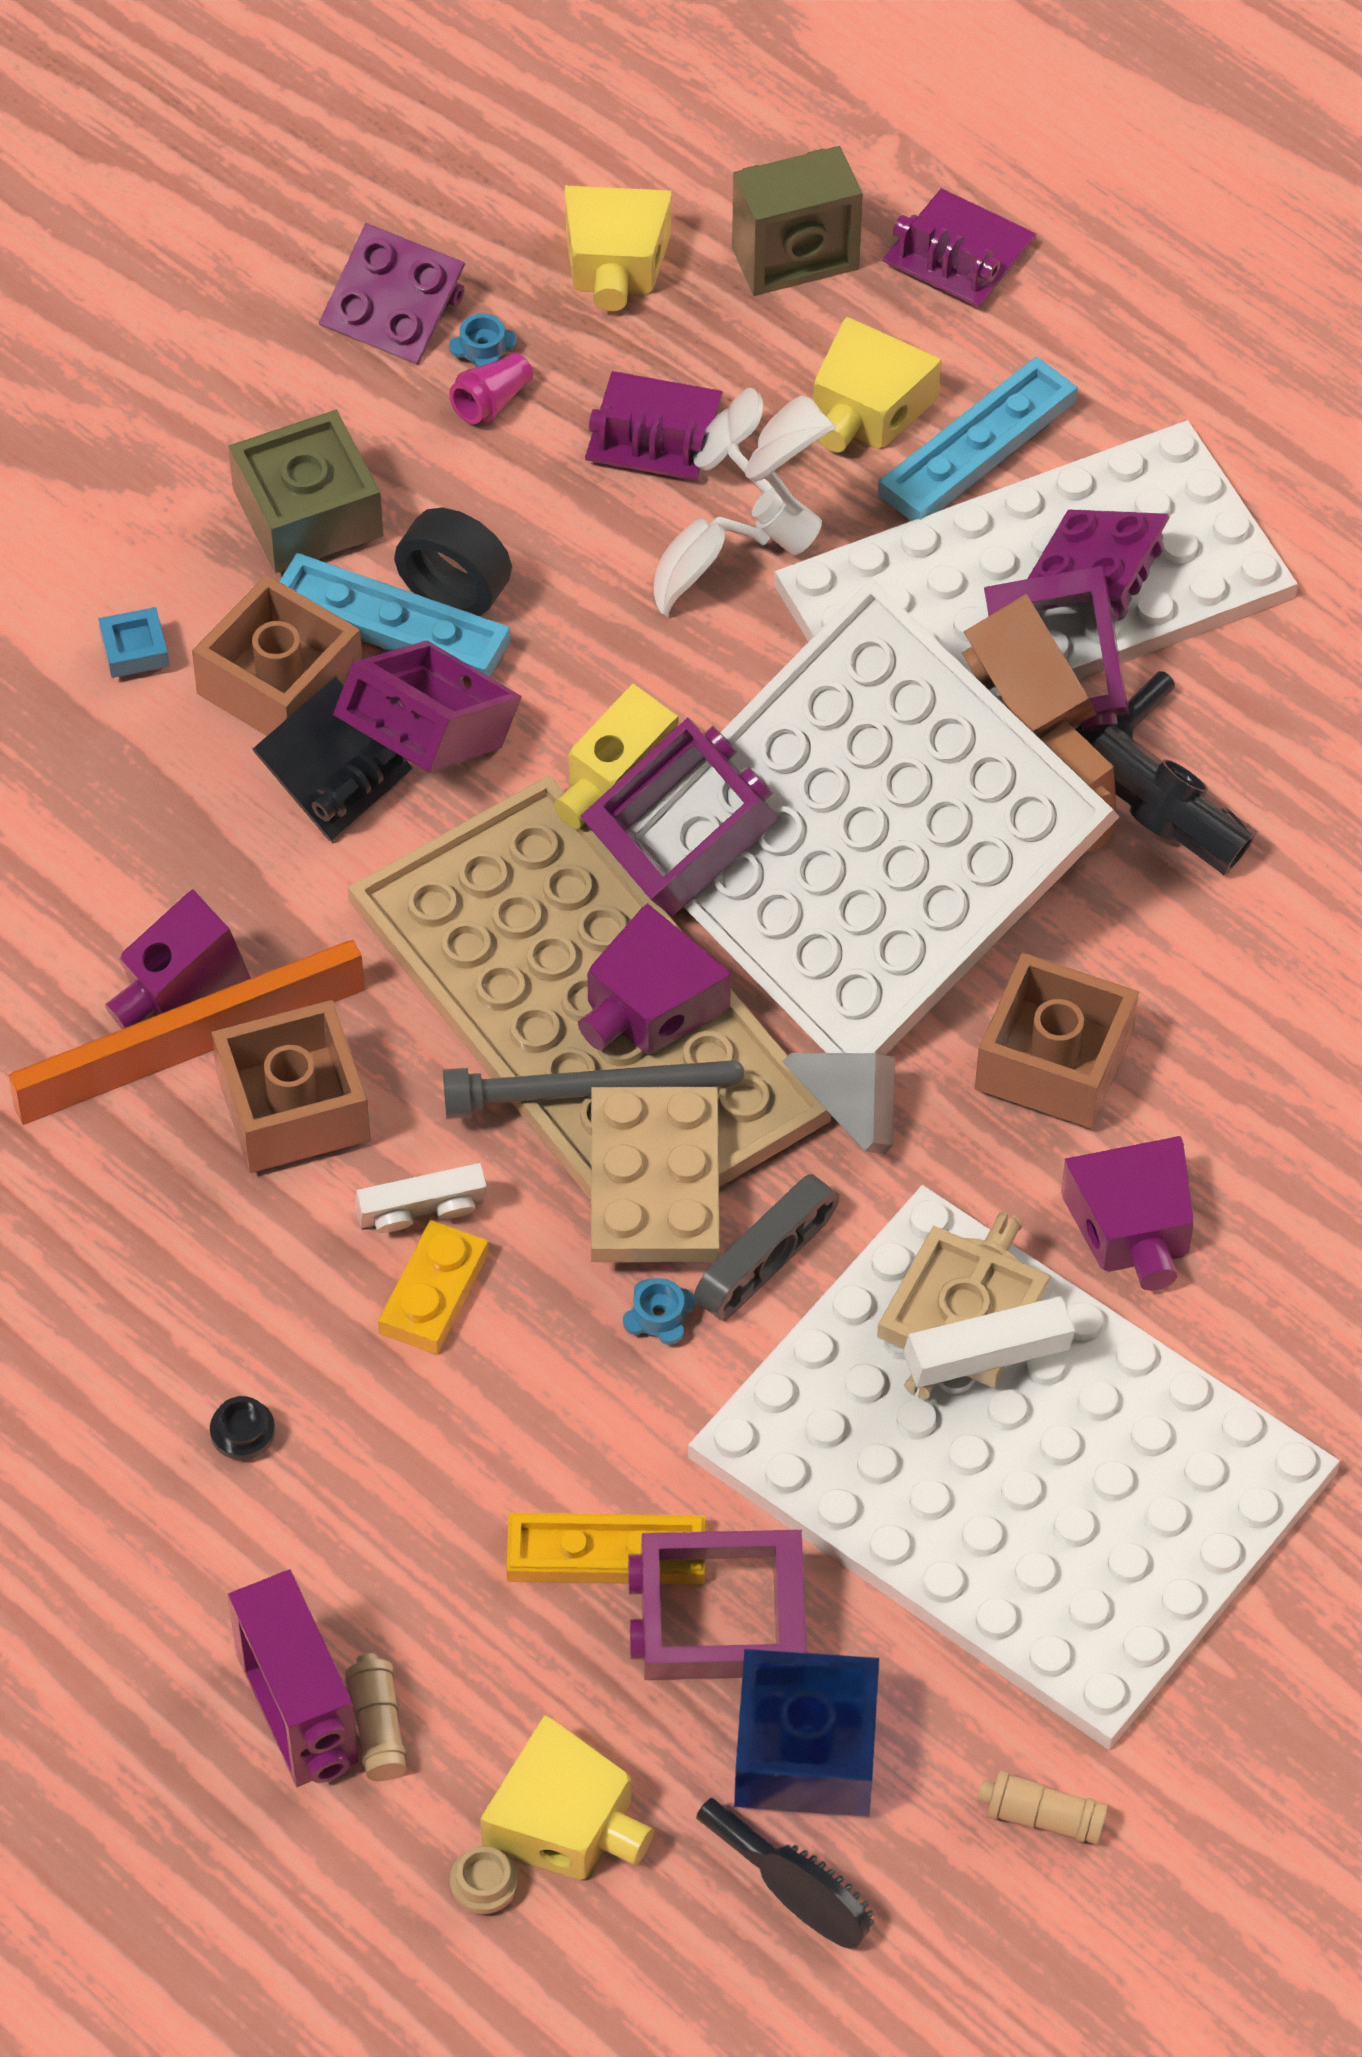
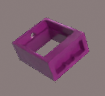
M1103 566L984 587L988 616L1025 594L1028 595L1037 611L1093 601L1108 695L1089 698L1097 715L1081 724L1082 731H1098L1107 729L1111 725L1117 726V717L1129 715L1107 579Z
M426 640L353 662L333 715L425 771L432 772L502 748L522 696ZM465 675L471 680L470 688H467L463 683Z
M688 717L580 816L650 900L671 917L780 819L766 802L774 793L750 767L741 773L730 761L737 753L731 743L713 725L704 732ZM705 758L744 804L670 872L666 873L629 830V827Z
M802 1530L642 1533L641 1554L628 1555L629 1595L642 1594V1619H630L631 1660L644 1659V1680L804 1676L807 1649ZM773 1558L776 1644L662 1647L659 1560Z
M291 1569L227 1593L236 1656L296 1788L312 1781L315 1783H325L340 1777L348 1770L349 1766L359 1763L353 1703Z

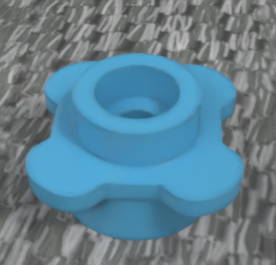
M481 313L472 315L463 321L460 326V337H454L450 340L449 351L452 356L456 358L464 357L475 364L476 367L497 361L506 351L513 350L516 347L517 340L514 332L505 330L504 324L499 318Z
M667 1279L642 1280L634 1287L633 1308L624 1314L623 1326L632 1335L646 1333L659 1337L660 1341L664 1344H676L684 1337L682 1324L686 1314L692 1312L695 1308L694 1296L689 1290L681 1289L677 1284ZM655 1309H663L665 1313L657 1316L653 1311Z

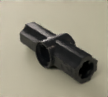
M1115 725L1108 726L1103 734L1093 743L1092 746L1114 766L1115 794L1131 806L1129 809L1131 815L1151 832L1168 840L1176 839L1223 875L1230 872L1253 843L1257 831L1248 823L1238 818L1232 811L1206 794L1208 790L1206 785L1183 766L1167 759L1162 761Z

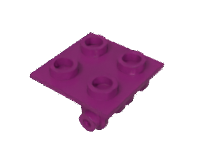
M940 188L919 215L913 214L910 218L901 215L893 228V235L899 239L883 257V262L979 308L1036 238V233Z
M365 223L318 324L418 365L445 307L449 304L456 307L463 298L465 288L463 285L458 284L457 281L465 266V262Z
M612 371L600 410L593 409L591 412L589 431L592 432L585 460L697 481L700 469L694 464L693 452L702 451L706 428L717 415L723 391Z
M1068 509L1027 579L1103 566L1107 579L1114 623L1120 621L1128 613V606L1132 600L1131 596L1137 595L1140 592L1143 582L1147 580L1150 574L1151 565L1155 558L1159 557L1164 550L1162 531L1170 517L1166 513Z

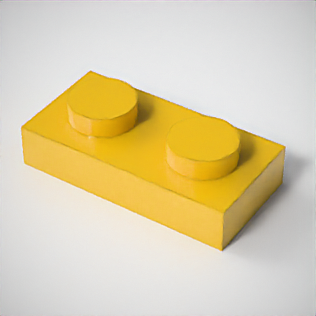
M430 1220L378 1320L379 1334L438 1355L489 1254L488 1240Z

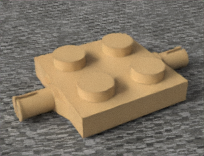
M1000 1212L985 1240L962 1238L933 1225L878 1323L877 1338L905 1349L908 1334L1042 1301L1049 1288L1050 1275L1021 1263L1008 1251L1018 1231L1022 1228V1222L1014 1215L1011 1216L1008 1222L1009 1213ZM1006 1366L967 1375V1377L995 1388ZM911 1374L904 1386L910 1394L915 1396L918 1388H916ZM935 1384L920 1387L918 1398H929Z

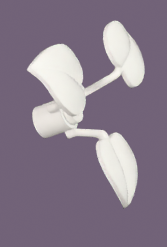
M744 389L733 400L730 408L722 411L707 426L706 436L702 443V451L693 452L694 464L700 470L707 471L717 466L729 454L730 458L742 469L746 477L753 481L763 492L752 509V516L757 519V527L723 517L715 518L711 524L705 519L700 518L685 528L672 541L659 561L653 587L657 607L667 618H669V612L678 597L716 559L725 540V531H732L751 537L762 546L771 538L791 555H798L803 552L817 537L822 526L821 518L792 496L775 472L777 468L829 432L836 430L835 425L822 413L818 405L811 398L799 396L793 399L767 423L758 439L759 448L752 453L749 461L740 452L738 444L756 429L763 413V399L755 389Z

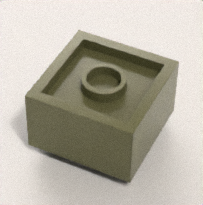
M840 145L810 151L807 154L763 165L746 167L733 172L732 250L753 296L859 270L863 193Z
M337 409L228 445L233 491L275 573L286 570L296 553L318 559L383 537L380 491Z

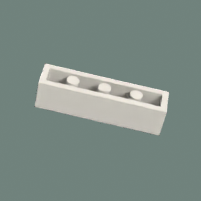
M1062 1296L908 1334L903 1354L916 1388L1069 1350L1075 1329Z

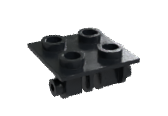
M337 677L328 682L252 748L253 752L329 842L413 769L407 759L333 715L344 687Z

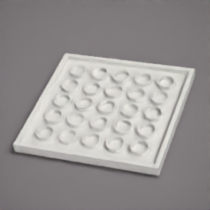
M871 578L720 732L737 751L730 759L734 766L741 773L750 767L774 793L766 802L780 819L692 898L684 908L826 1053H877L886 1055L1120 816ZM704 758L629 827V830L664 871L668 873L741 807L744 802Z

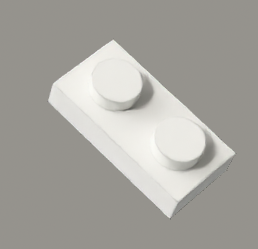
M481 1163L356 1190L355 1208L360 1229L376 1226L378 1233H389L410 1227L414 1224V1217L438 1213L439 1219H453L474 1212V1204L484 1202L486 1183Z

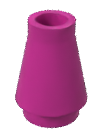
M511 353L503 359L461 372L457 375L455 383L449 390L451 405L458 416L469 424L489 423L522 387L532 381V368L524 356L519 353Z

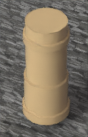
M366 1653L356 1658L357 1663L346 1670L345 1677L346 1683L350 1688L354 1717L358 1723L362 1746L361 1758L362 1764L366 1769L367 1778L374 1781H386L403 1775L407 1770L405 1762L407 1757L406 1750L402 1745L397 1717L398 1705L393 1683L394 1671L391 1662L378 1659L374 1653Z
M999 1770L996 1783L983 1779L977 1799L978 1801L990 1804L987 1813L988 1818L995 1820L998 1818L1030 1828L1037 1827L1076 1838V1841L1082 1843L1086 1841L1097 1845L1108 1805L1096 1802V1799L1089 1797L1085 1799L1050 1789L1043 1784L1009 1775V1772Z

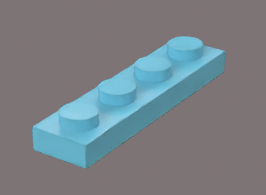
M1035 356L878 481V496L910 521L921 520L924 516L942 510L1076 403L1078 386Z
M296 553L279 581L359 628L361 641L389 651L428 640L488 677H491L510 643V627L299 553Z

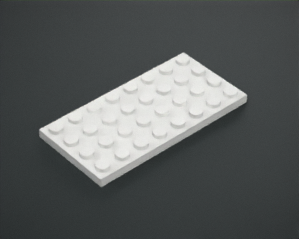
M1188 420L924 516L921 520L910 521L779 569L774 574V586L808 642L872 578L973 676H975L962 655L963 651L972 647L963 631L988 617L984 587L1027 579L1068 509L1166 513L1170 517L1162 531L1163 552L1159 557L1155 558L1150 567V574L1147 580L1143 582L1140 592L1137 595L1131 596L1132 600L1128 606V613L1125 618L1114 623L1121 664L1296 598L1298 583ZM1092 602L1037 611L1078 680L1104 671ZM996 686L989 690L997 699H1002Z

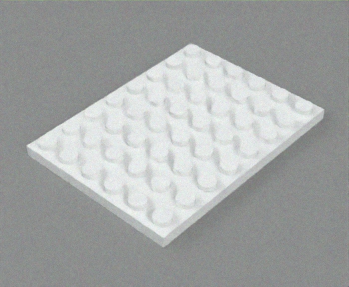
M922 1185L688 1444V1458L789 1529L802 1530V1538L1110 1751L1336 1476L1340 1460L1013 1244H1011L1008 1251L1016 1259L1025 1265L1050 1275L1049 1288L1042 1301L1062 1296L1075 1329L1069 1350L1007 1365L995 1388L970 1377L963 1376L935 1383L927 1399L918 1398L919 1388L915 1396H913L904 1386L906 1380L911 1375L903 1354L904 1349L877 1338L878 1323L933 1225L962 1238L985 1240L990 1231L989 1228Z

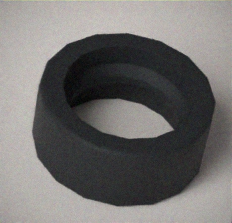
M444 507L426 509L421 513L396 546L394 556L399 576L414 594L477 616H481L491 608L508 583L512 571L508 551L491 530L480 521L461 511ZM439 553L453 559L461 567H463L468 572V574L453 567L444 558H442L439 555Z

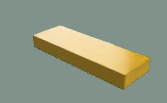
M509 1513L507 1582L628 1584V1555L641 1554L642 1533L705 1532L706 1515ZM705 1559L659 1560L660 1584L705 1585Z

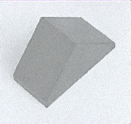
M790 1053L782 1061L865 1152L885 1154L893 1146L895 1057L877 1053Z

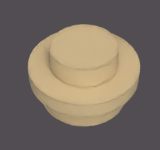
M490 1846L471 1848L463 1853L451 1868V1893L455 1901L470 1912L477 1914L497 1912L506 1907L513 1900L517 1892L518 1873L516 1866L507 1854Z

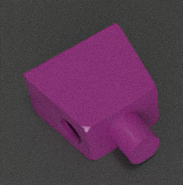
M192 889L122 952L119 960L131 984L108 1001L105 1007L118 1026L124 1029L146 1020L151 1015H160L249 980L251 977L230 928Z
M647 903L591 965L587 973L588 1002L593 1010L578 1021L579 1030L585 1040L597 1050H603L623 1034L644 1053H655L718 1017L730 1008L731 972Z
M1171 1137L1065 1158L1061 1194L1100 1268L1111 1272L1135 1267L1141 1288L1148 1291L1163 1289L1171 1285L1177 1279V1272L1172 1259L1184 1257L1189 1253L1193 1232V1211L1182 1137Z

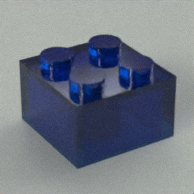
M744 1649L734 1807L870 1816L880 1658Z

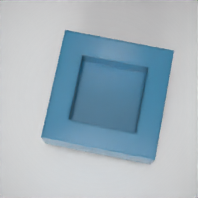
M156 607L98 618L111 678L170 667L168 651Z

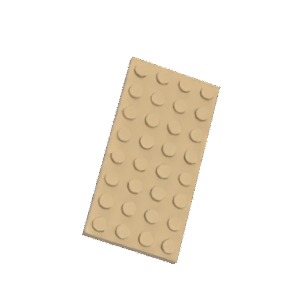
M550 775L347 887L350 904L491 1078L729 1060L738 1061L745 1070L743 1080L737 1085L717 1086L719 1188L831 1122V1114L782 1062L787 1057L786 1053L732 990L730 1008L655 1053H644L623 1034L603 1050L595 1049L585 1040L579 1030L578 1021L593 1010L588 1002L587 973L595 960L647 903L680 931L681 929L663 909L650 900L586 823L579 829H573L560 819L554 809V802L565 792ZM591 1096L511 1102L591 1201Z

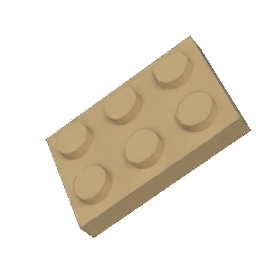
M591 1087V1262H715L719 1258L717 1087Z

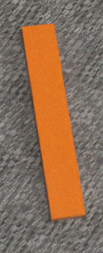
M354 940L345 941L14 1071L8 1075L14 1109L22 1125L28 1124L214 1050L211 1033L213 1031L329 1000L336 1002L364 991L362 954Z

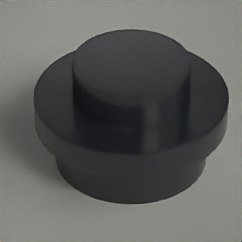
M237 1396L226 1400L215 1411L210 1421V1436L214 1447L224 1456L236 1460H247L261 1455L270 1447L275 1436V1422L270 1410L258 1400L248 1396Z

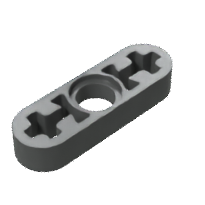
M813 1174L802 1178L709 1267L695 1289L694 1300L719 1320L731 1317L825 1226L838 1205L839 1193Z

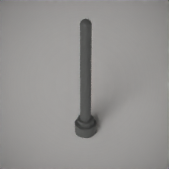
M735 1060L481 1079V1073L468 1074V1068L443 1069L446 1120L472 1118L471 1111H483V1104L591 1096V1087H717L737 1085L743 1080L745 1070L742 1064Z

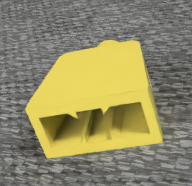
M565 186V230L573 288L579 292H594L593 300L595 305L606 311H617L624 308L627 304L628 294L647 295L652 292L671 235V190Z
M846 317L824 359L813 386V401L836 427V430L824 435L818 441L825 448L833 452L844 451L853 438L876 449L885 448L939 397L941 359L852 318Z
M632 684L572 747L568 755L570 788L554 802V809L560 819L573 829H579L583 826L585 822L580 816L679 726L678 715L635 684Z
M545 1715L480 1818L482 1846L496 1848L507 1854L511 1859L577 1880L586 1879L590 1875L604 1850L634 1866L638 1865L651 1843L654 1829L626 1815L631 1805V1778L628 1774L555 1720Z

